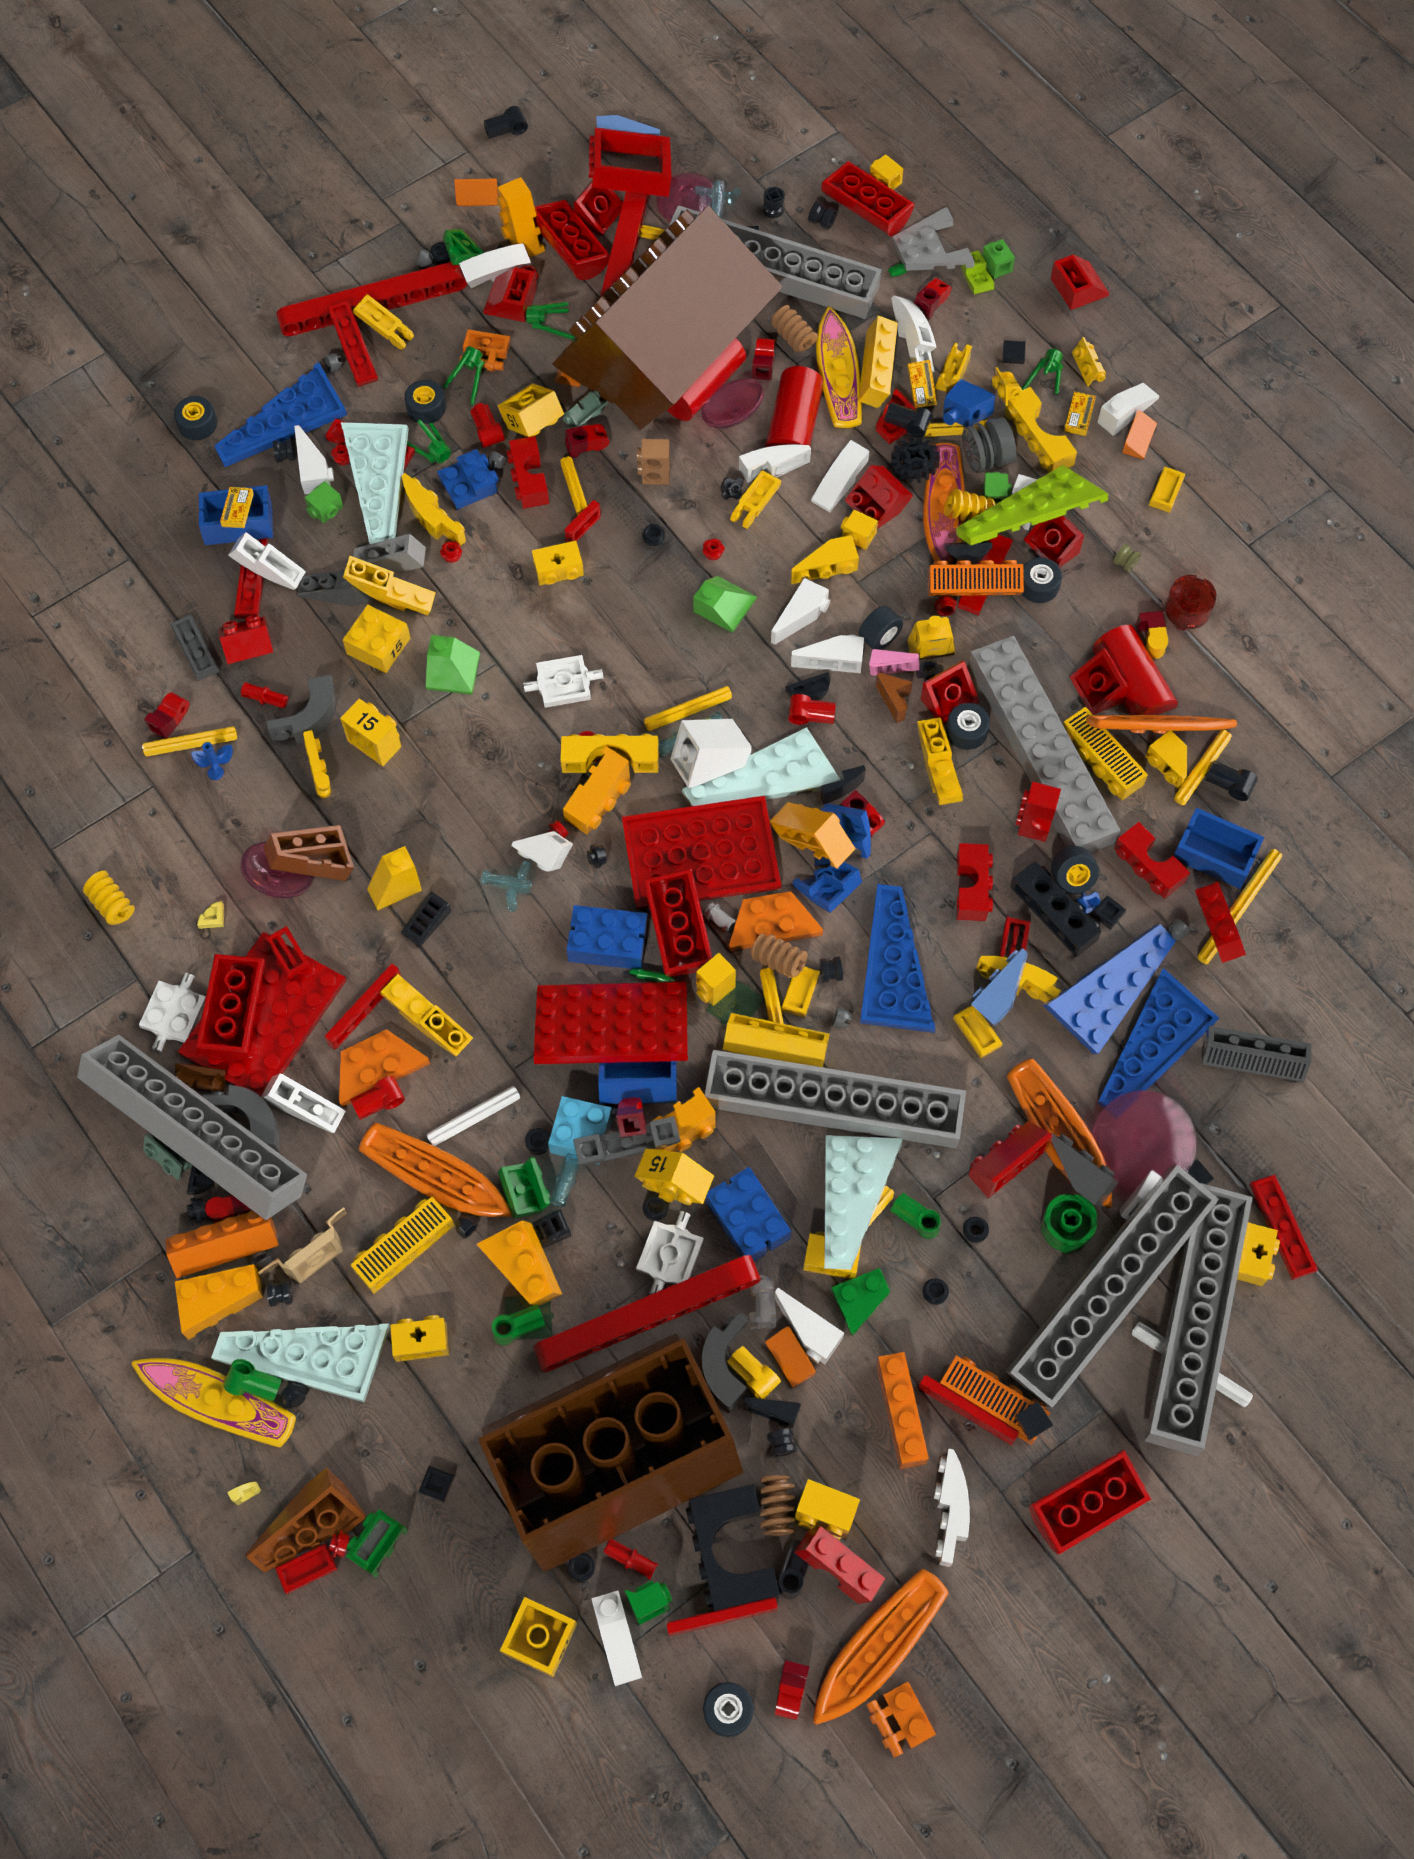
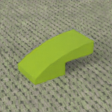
M979 250L970 252L974 259V267L966 268V265H961V268L971 291L975 295L994 290V281L986 270L987 262Z

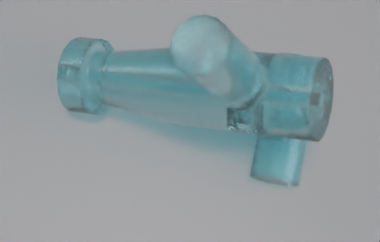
M714 181L712 188L695 186L696 195L712 197V210L720 219L722 217L724 200H728L730 204H735L741 195L739 188H734L732 192H725V183L723 181Z
M523 861L516 877L490 874V871L484 870L481 884H491L508 890L506 892L508 910L516 911L518 908L517 892L529 895L531 891L532 881L526 880L531 864Z

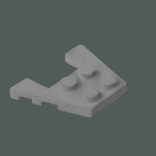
M947 207L893 236V245L906 271L933 270L934 266H946L947 269H955V265H966V268L974 267V259L968 248L946 253L935 232L953 226V218Z

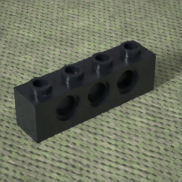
M1034 861L1013 877L1010 888L1075 957H1078L1098 941L1102 932L1099 924L1094 919H1090L1084 913L1082 906L1077 901H1073L1067 895V892L1061 889L1051 878L1049 871L1044 866H1040ZM1036 888H1043L1046 892L1040 893ZM1053 905H1058V906H1060L1063 910H1060V911L1055 910L1052 906H1053ZM1068 923H1076L1079 928H1072Z

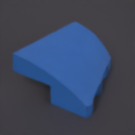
M826 803L821 811L832 812L839 818V824L854 847L861 850V857L867 859L871 853V834L867 812L865 810Z
M843 862L837 869L830 865L827 868L813 871L814 876L800 881L799 878L792 881L793 885L803 895L829 913L862 883L859 869L846 862Z

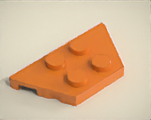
M791 891L743 899L729 943V950L735 951L752 948L760 934H765L766 937L773 934L776 939L781 938L784 942L822 936L823 929Z
M387 1029L341 1051L339 1102L341 1106L344 1107L350 1104L351 1098L374 1088V1085L385 1077L394 1076L397 1081L429 1065V1059Z

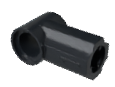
M511 106L505 110L503 115L483 121L488 138L510 132L513 135H521L528 129L527 121L521 108L518 106Z
M891 403L888 406L884 422L904 428L911 436L919 438L925 436L933 415L929 410L922 407H917L913 410Z
M1214 760L1205 780L1228 790L1232 798L1239 801H1247L1258 778L1249 770L1241 769L1237 771Z
M791 1539L779 1576V1593L786 1599H794L800 1595L809 1566L807 1562L794 1553L801 1540ZM786 1578H794L798 1582V1587L794 1590H788L784 1587L783 1581Z

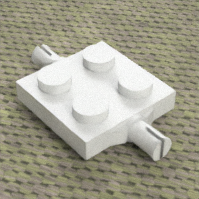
M578 655L536 663L538 671L537 681L526 682L523 685L525 693L539 690L543 697L544 707L547 708L591 700L590 681L604 678L602 669L588 671L584 665L583 656Z
M185 973L180 985H171L158 981L139 1023L141 1029L150 1031L157 1036L151 1048L153 1051L162 1053L166 1040H177L184 1043L195 1028L204 1007L206 996L194 993L189 989L195 978L194 975Z
M680 1211L676 1225H666L657 1221L653 1223L636 1268L637 1272L649 1275L654 1279L653 1286L649 1292L650 1295L661 1291L664 1284L675 1285L689 1279L704 1238L691 1234L685 1229L691 1216L687 1212L685 1214L684 1211Z

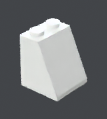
M733 719L681 720L670 759L687 787L693 788L745 767L748 756L751 754V745Z

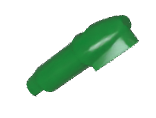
M898 263L888 270L891 277L907 273L903 263Z
M632 968L629 971L631 975L637 976L640 979L654 982H676L675 977H668L662 972Z

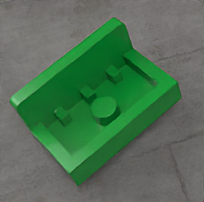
M535 1157L528 1158L525 1163L505 1166L499 1169L498 1173L513 1219L540 1214L550 1204V1194L544 1186L542 1170L537 1164Z

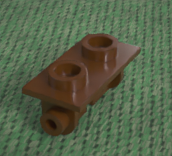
M175 1063V1074L173 1075L191 1089L225 1093L224 1069Z

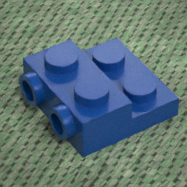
M477 449L456 457L457 463L437 471L438 478L456 510L497 493L496 483L499 482L494 470L489 471L487 468L489 462L484 453L479 454Z

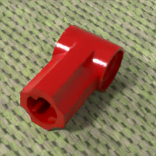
M479 403L474 405L473 409L470 410V414L477 428L478 438L482 447L486 448L505 441L499 422H495L488 404Z
M803 694L792 695L789 704L788 721L796 725H805L809 721L834 724L836 703L811 700L809 696Z
M388 1076L379 1080L374 1085V1088L351 1098L350 1101L361 1120L382 1109L389 1110L398 1107L405 1101V1097L395 1077Z

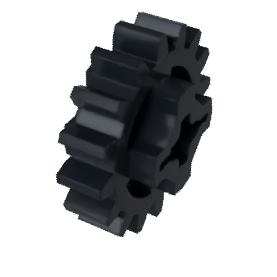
M910 437V442L908 443L902 440V446L896 445L895 452L891 453V467L894 469L895 476L900 474V480L902 481L908 478L909 483H912L913 479L921 483V478L924 477L926 480H929V474L935 475L936 468H939L940 456L936 445L931 446L930 440H927L925 443L922 442V437H919L918 441H914L913 437Z

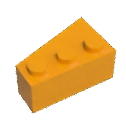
M520 177L498 186L499 197H497V203L501 209L499 218L503 225L500 228L503 237L509 239L512 245L523 243L529 258L545 252L544 245L541 244L537 235L541 234L540 228H535L533 217L537 215L532 195L523 179Z
M607 746L601 751L604 757L598 766L592 765L589 769V772L592 773L590 778L583 786L579 784L563 808L564 820L586 835L600 825L603 815L614 808L617 798L621 794L624 795L631 785L629 761Z
M787 802L770 820V824L780 839L801 850L808 848L814 851V857L819 860L822 857L829 859L831 866L836 869L855 850L854 845L839 824V818L832 812H825L817 808L806 807L802 804Z
M699 1087L692 1091L695 1096L682 1105L678 1101L673 1105L674 1111L664 1117L659 1115L652 1120L655 1121L674 1116L681 1140L679 1143L658 1150L683 1152L692 1145L691 1142L698 1138L704 1139L714 1132L715 1110Z
M520 1221L477 1243V1246L529 1304L541 1306L562 1295L532 1223Z
M252 1264L175 1281L181 1332L188 1340L207 1327L218 1324V1321L228 1315L235 1314L263 1298L261 1278L255 1265Z

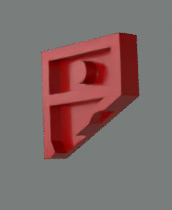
M897 389L894 390L889 404L895 403L915 410V407ZM887 404L883 415L876 423L875 431L890 445L908 432L904 428L884 422L889 406Z

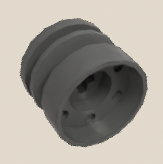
M1004 417L987 420L984 426L977 423L974 426H967L963 429L962 442L964 452L971 469L978 474L984 470H991L994 464L1001 467L1015 461V440L1012 430Z

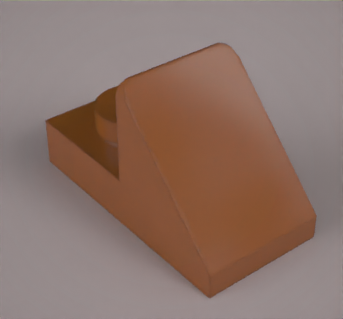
M884 673L877 674L875 687L896 723L905 720L908 706L904 697L911 694L912 682Z

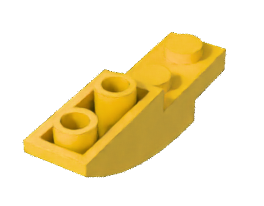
M406 473L401 475L409 506L424 529L436 540L444 535L452 542L456 541L462 546L466 542L465 529L462 524L450 519L447 513L439 508L438 497L432 490L425 489L415 477L411 478Z
M349 556L343 578L370 597L403 612L408 608L421 614L429 615L436 592L393 577V571Z
M941 718L917 721L930 785L933 793L936 794L939 805L963 801V793L951 759L952 752Z
M981 956L976 969L979 970V973L984 978L989 979L997 969L1003 970L1007 966V957ZM1025 963L1016 995L1018 996L1021 990L1024 989L1030 997L1040 999L1046 1003L1049 1000H1053L1061 992V990L1055 987L1058 978L1037 966Z
M399 974L381 991V995L395 1006L405 1019L455 1057L472 1041L473 1037L437 1005L431 1004Z

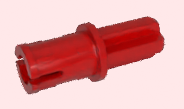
M245 682L241 689L242 697L259 701L262 705L267 703L285 708L288 704L289 697L287 695L271 691L266 686L263 688Z
M610 1539L604 1548V1553L626 1565L625 1569L629 1567L649 1580L658 1563L637 1553L638 1549L632 1550L614 1539Z

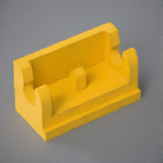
M957 343L952 345L951 353L949 352L935 389L949 393L956 383L963 378L970 361L972 346L966 344L964 350L959 351L957 350Z

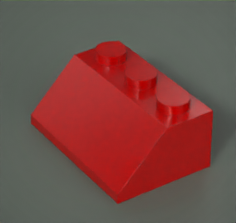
M1029 1121L1023 1126L1020 1124L1016 1125L1008 1133L1009 1137L1005 1141L998 1140L989 1148V1154L984 1158L980 1155L971 1162L968 1176L989 1199L1046 1152L1053 1137L1050 1132Z

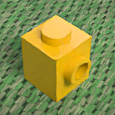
M885 154L871 164L870 175L894 190L902 184L904 168Z
M853 510L849 517L846 516L841 524V529H843L842 537L852 535L854 544L866 550L877 534L878 521Z

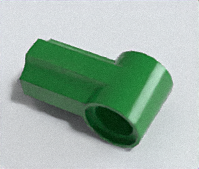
M904 1192L899 1195L890 1212L916 1229L921 1237L925 1239L935 1238L940 1232L941 1218L939 1214L932 1209L925 1208ZM925 1220H931L936 1226L927 1229L922 1223Z
M538 1305L511 1315H499L496 1317L491 1326L493 1339L499 1345H509L516 1338L545 1328V1322ZM501 1326L510 1327L511 1331L506 1335H501L497 1332V1329Z
M236 1359L229 1368L223 1382V1387L232 1395H243L246 1392L273 1402L282 1379L255 1370L254 1365L245 1359Z

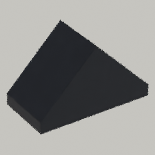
M983 541L974 545H970L967 542L944 543V549L957 561H971V565L978 564L992 548L991 541Z

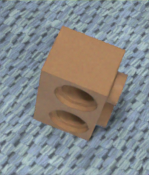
M642 439V448H637L638 475H642V484L669 485V439Z

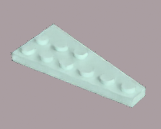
M341 422L369 544L395 538L402 488L401 475L404 472L409 431L408 426L401 424Z
M806 727L748 756L745 767L693 788L685 787L682 789V794L690 807L765 796V799L768 800L796 795L797 792L821 791V785L840 781V778Z
M826 1135L825 1269H852L864 1234L869 1227L871 1217L883 1193L897 1153L902 1146L903 1138Z
M390 1325L295 1328V1330L273 1329L271 1331L220 1332L211 1358L229 1365L236 1359H245L251 1362L257 1371L365 1403Z

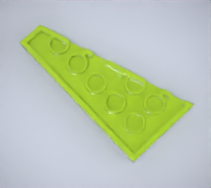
M1062 465L956 528V534L968 544L974 545L995 538L999 532L1008 529L1014 532L1020 530L1021 525L1042 523L1066 515L1067 510L1079 507L1080 510L1088 508L1089 503L1097 500L1100 503L1108 501V493Z

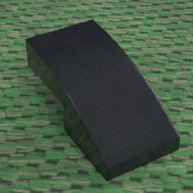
M865 765L841 771L840 781L821 785L823 804L840 799L856 789L865 779Z

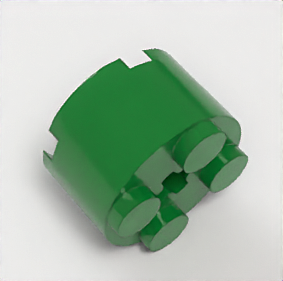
M1063 1194L1057 1196L1049 1203L1042 1217L1040 1229L1044 1239L1051 1247L1065 1254L1081 1250L1089 1243L1096 1231V1209L1089 1200L1081 1195ZM1072 1221L1073 1225H1067L1066 1223Z

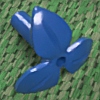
M205 742L202 745L204 751L191 752L192 759L201 768L211 766L207 772L208 777L211 780H219L224 775V769L219 764H226L230 761L233 747L230 744L225 745L215 753L212 744Z

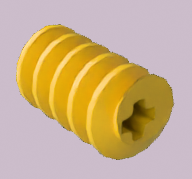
M954 489L946 499L944 514L948 517L952 512V518L954 519L960 515L961 521H965L967 517L970 520L994 506L995 501L982 495L978 496L975 493L970 494L967 491L961 492L959 489Z
M99 871L86 881L83 893L94 904L108 924L118 925L132 916L135 911L134 905H130V900L124 898L125 894L123 891H119V886L114 884L112 878L108 877L107 871Z

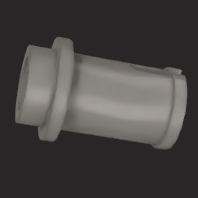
M711 903L704 912V915L707 916L706 920H712L726 933L736 923L735 919H732L720 909L719 904Z

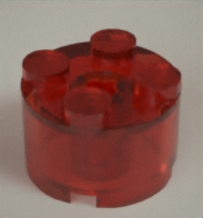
M1185 575L1178 578L1173 583L1165 603V612L1168 619L1177 629L1182 631L1196 629L1206 624L1215 606L1217 597L1215 587L1205 578L1204 580L1196 578L1197 575Z

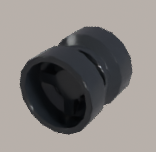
M778 187L766 189L763 195V212L770 218H778L784 213V191Z
M816 201L809 212L808 221L813 224L819 223L822 228L829 230L835 221L837 210L832 207L826 208L823 203Z

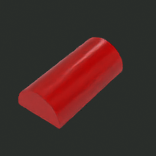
M849 161L826 178L821 185V190L824 194L890 237L898 234L903 229L915 205Z
M566 200L535 207L537 216L533 217L534 225L540 228L541 234L577 279L589 280L605 269L609 262L610 254Z
M737 338L729 344L677 402L667 409L672 416L681 421H690L745 362L746 353Z
M792 366L786 368L781 373L765 448L779 445H809L811 448L824 383L822 376L818 372L804 366Z
M1122 625L1113 628L1094 643L1092 647L1094 654L1097 655L1101 650L1106 649L1125 680L1128 689L1123 704L1130 715H1159L1177 708L1178 701L1132 625Z
M692 868L644 879L665 975L675 977L696 973L713 957Z
M223 954L214 955L195 1047L197 1051L206 1056L221 1060L234 1061L247 1057L264 972V958Z
M1121 1450L1029 1505V1510L1046 1543L1056 1554L1060 1555L1150 1501L1151 1497L1125 1450Z

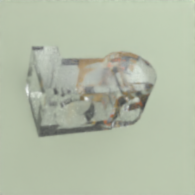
M760 1275L761 1281L750 1287V1294L755 1301L756 1312L749 1313L750 1330L776 1328L777 1320L773 1282L765 1275Z

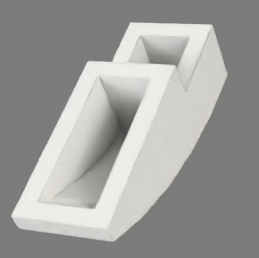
M522 243L492 250L459 264L466 282L473 288L490 279L494 282L495 277L514 267L521 268L525 265H531V261Z
M850 440L826 473L811 502L830 513L855 483L856 476L867 464L869 450Z
M779 445L751 451L739 456V471L747 483L756 479L762 470L777 478L809 463L811 448L809 445Z
M244 533L237 539L228 555L254 573L293 590L297 588L306 572L272 545L267 544L264 546L248 533Z

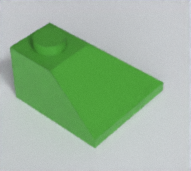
M716 576L705 580L694 595L693 612L733 633L756 601L757 596Z
M431 635L427 653L426 689L472 695L480 652L455 637Z

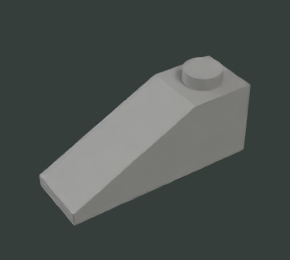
M406 534L355 548L353 557L393 572H406L424 567L426 547L411 534Z

